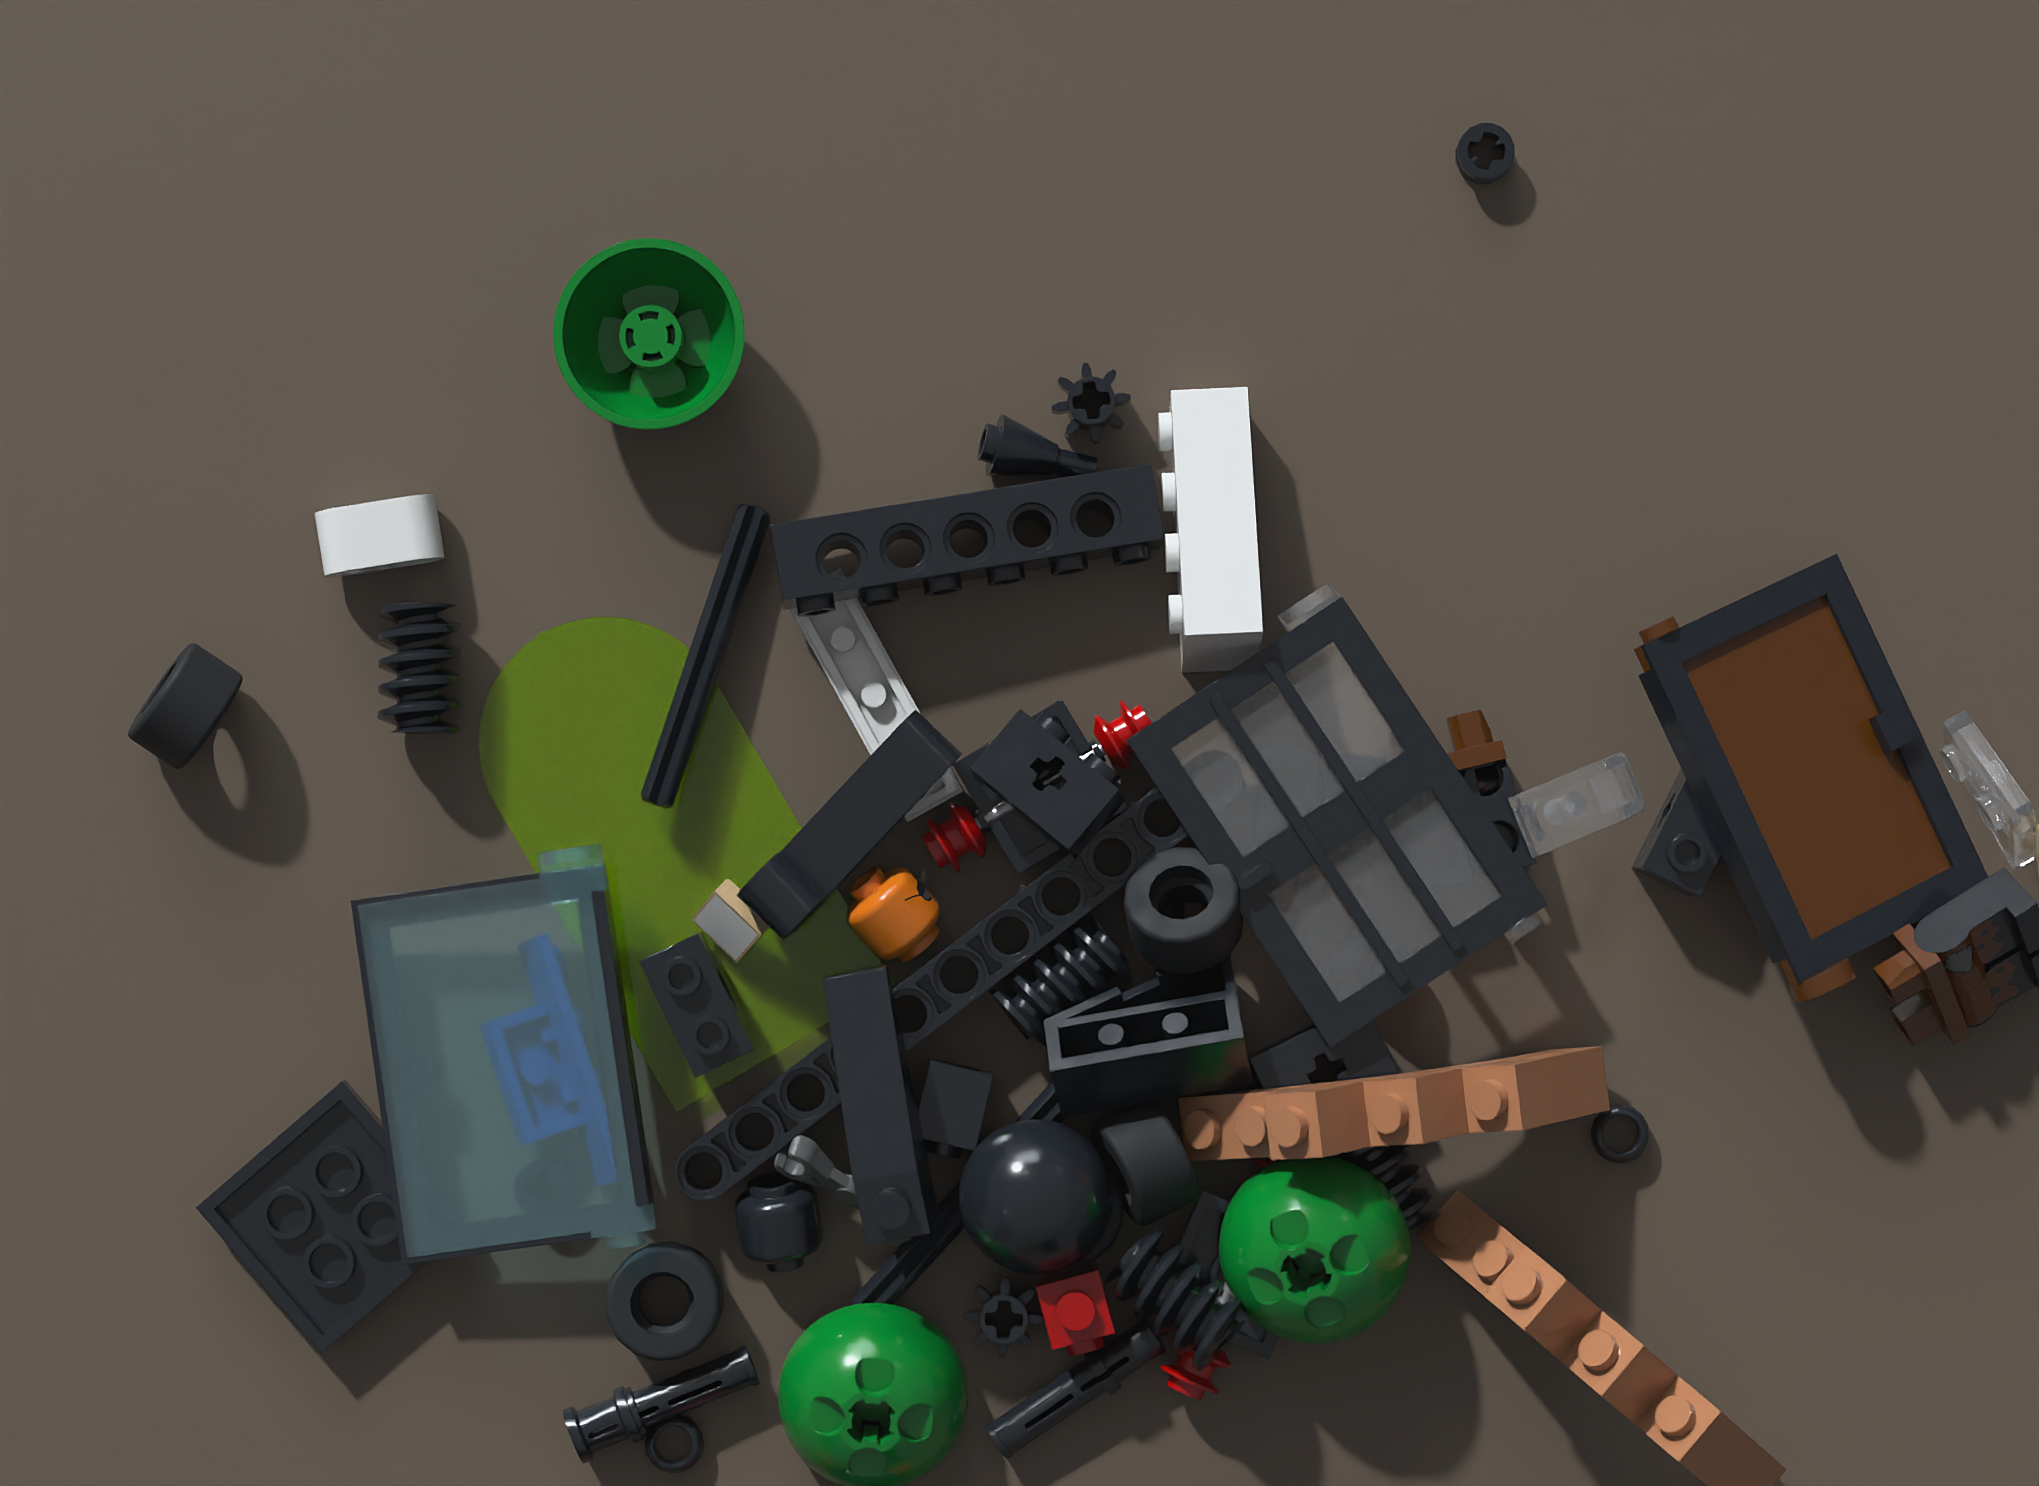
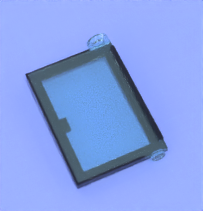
M601 844L537 853L540 873L351 901L402 1265L605 1237L607 1250L627 1248L645 1244L644 1231L658 1228L607 868L603 860Z

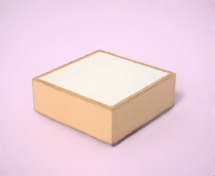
M727 878L711 894L691 920L728 956L738 963L770 927L736 896L741 889Z

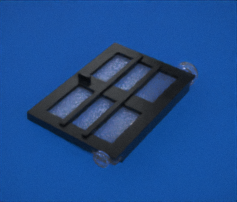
M1332 581L1277 616L1288 632L1287 634L1127 739V742L1208 864H1225L1233 870L1240 888L1241 914L1330 1048L1502 934L1505 935L1510 944L1527 935L1543 923L1536 912L1547 905Z

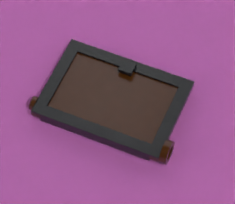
M1837 554L1681 627L1678 626L1675 617L1672 616L1638 632L1643 645L1635 648L1634 651L1644 670V673L1638 675L1771 962L1772 964L1780 962L1797 1003L1816 998L1850 982L1857 977L1848 959L1850 956L1889 937L1905 925H1911L1925 918L1928 914L1988 877Z

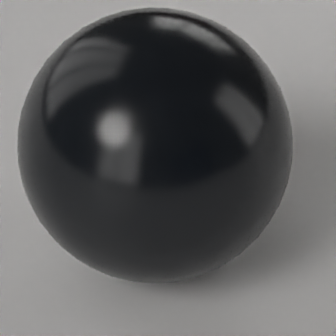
M1023 1120L994 1131L973 1151L964 1167L960 1180L959 1208L969 1237L976 1247L991 1261L1003 1268L1022 1274H1050L1067 1269L1078 1263L1100 1242L1112 1214L1113 1186L1103 1157L1096 1147L1082 1134L1054 1121Z

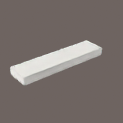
M840 568L830 573L835 578H845ZM858 599L836 601L835 611L817 616L799 617L797 608L790 609L867 750L872 755L914 710L918 712L919 710ZM951 768L904 816L907 822L963 792Z

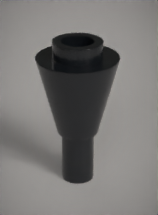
M1004 414L1000 415L996 425L986 423L977 453V460L986 462L987 476L1051 475L1056 473L1070 477L1095 473L1097 467V457L1061 449L1057 443Z

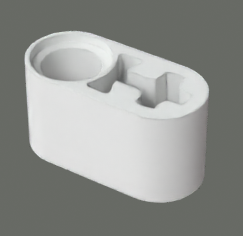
M434 494L412 495L342 506L315 513L324 577L357 575L425 564L445 558Z

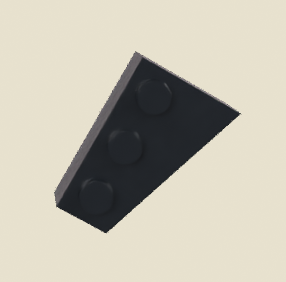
M1231 954L1216 966L1192 974L1169 973L1157 968L1154 970L1156 978L1123 993L1120 992L1118 987H1115L1045 1019L1044 1028L1049 1067L1061 1116L1067 1117L1253 1084Z

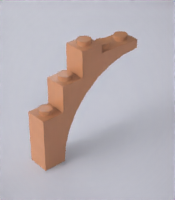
M1602 1046L1551 1049L1471 1064L1377 1077L1278 1088L1193 1094L1178 1098L1183 1143L1190 1161L1271 1157V1160L1320 1158L1371 1146L1425 1144L1468 1133L1520 1131L1610 1110Z
M1458 1189L1438 1211L1440 1215L1432 1219L1416 1237L1706 1486H1773L1786 1471L1784 1466L1726 1415Z

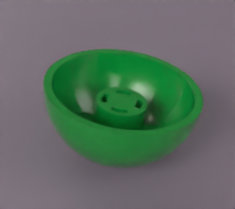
M640 238L627 240L605 248L592 256L568 281L561 294L554 316L553 345L555 356L562 376L569 388L586 407L597 415L618 425L633 429L658 430L671 428L691 421L706 412L730 387L737 374L744 351L745 325L743 312L735 290L727 277L711 260L700 252L681 243L666 239ZM672 326L673 328L669 330L671 333V343H668L669 333L667 328ZM661 353V355H662V357H661V356L654 357V358L646 357V360H643L645 354H646V355H656V354Z
M1332 1156L1281 1159L1253 1174L1233 1196L1222 1221L1219 1238V1257L1222 1273L1232 1297H1238L1242 1301L1240 1308L1257 1325L1289 1341L1304 1344H1329L1349 1339L1364 1332L1390 1310L1404 1287L1408 1276L1411 1259V1241L1404 1214L1396 1199L1383 1183L1365 1169L1349 1161ZM1293 1258L1295 1260L1296 1265L1298 1266L1297 1270L1295 1269L1292 1263ZM1324 1269L1326 1270V1273L1317 1277H1312V1274L1319 1273Z
M854 1304L842 1307L821 1317L811 1324L795 1341L787 1354L780 1373L778 1385L779 1413L787 1438L794 1450L820 1476L841 1486H904L932 1471L946 1457L957 1441L965 1421L968 1405L967 1377L960 1356L951 1341L936 1325L925 1317L904 1307L892 1304ZM863 1419L871 1422L880 1421V1424L871 1425L862 1421Z

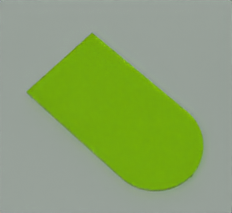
M621 617L584 618L564 623L548 631H540L536 638L520 649L505 665L491 688L483 710L479 735L480 761L488 790L535 873L606 863L630 1034L677 1112L724 1083L730 1084L734 1082L736 1076L829 1022L822 980L825 976L883 966V964L848 926L846 922L848 905L838 888L792 935L783 941L769 928L738 963L704 933L758 1047L697 1078L694 1077L639 961L690 936L703 932L691 918L711 894L727 878L742 889L768 860L780 852L792 840L802 827L716 681L674 806L670 809H663L644 802L641 799V791L689 648L670 634L637 620ZM578 900L554 903L586 957Z

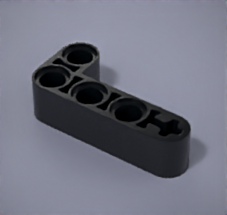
M914 710L792 840L759 869L736 896L784 941L816 911L951 768L962 753L917 710Z

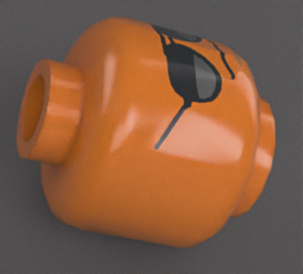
M875 866L862 874L849 889V893L854 899L846 911V922L877 958L892 960L898 957L901 962H907L924 951L938 936L940 927L936 923L940 917V905L908 868L895 867L882 872Z

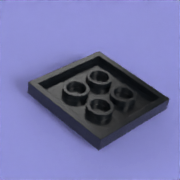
M346 1080L340 1082L196 1207L321 1354L427 1263L402 1265L382 1122ZM426 1174L433 1227L467 1222Z

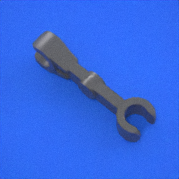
M796 1136L792 1140L790 1147L785 1145L777 1152L774 1167L780 1174L813 1186H822L832 1192L838 1202L852 1205L859 1210L852 1175H845L834 1168V1163L826 1156L816 1142L805 1136ZM913 1237L885 1242L892 1246H900L910 1241Z

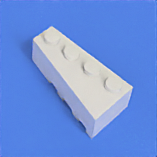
M1248 387L1171 390L1169 412L1158 413L1159 450L1171 451L1172 473H1161L1163 512L1174 511L1175 534H1165L1166 572H1177L1178 595H1168L1170 634H1180L1181 673L1231 671L1260 651L1263 635Z

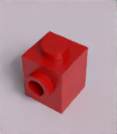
M1097 1264L1035 1280V1287L1052 1350L1066 1347L1068 1356H1075L1105 1346L1103 1336L1113 1334L1115 1331Z

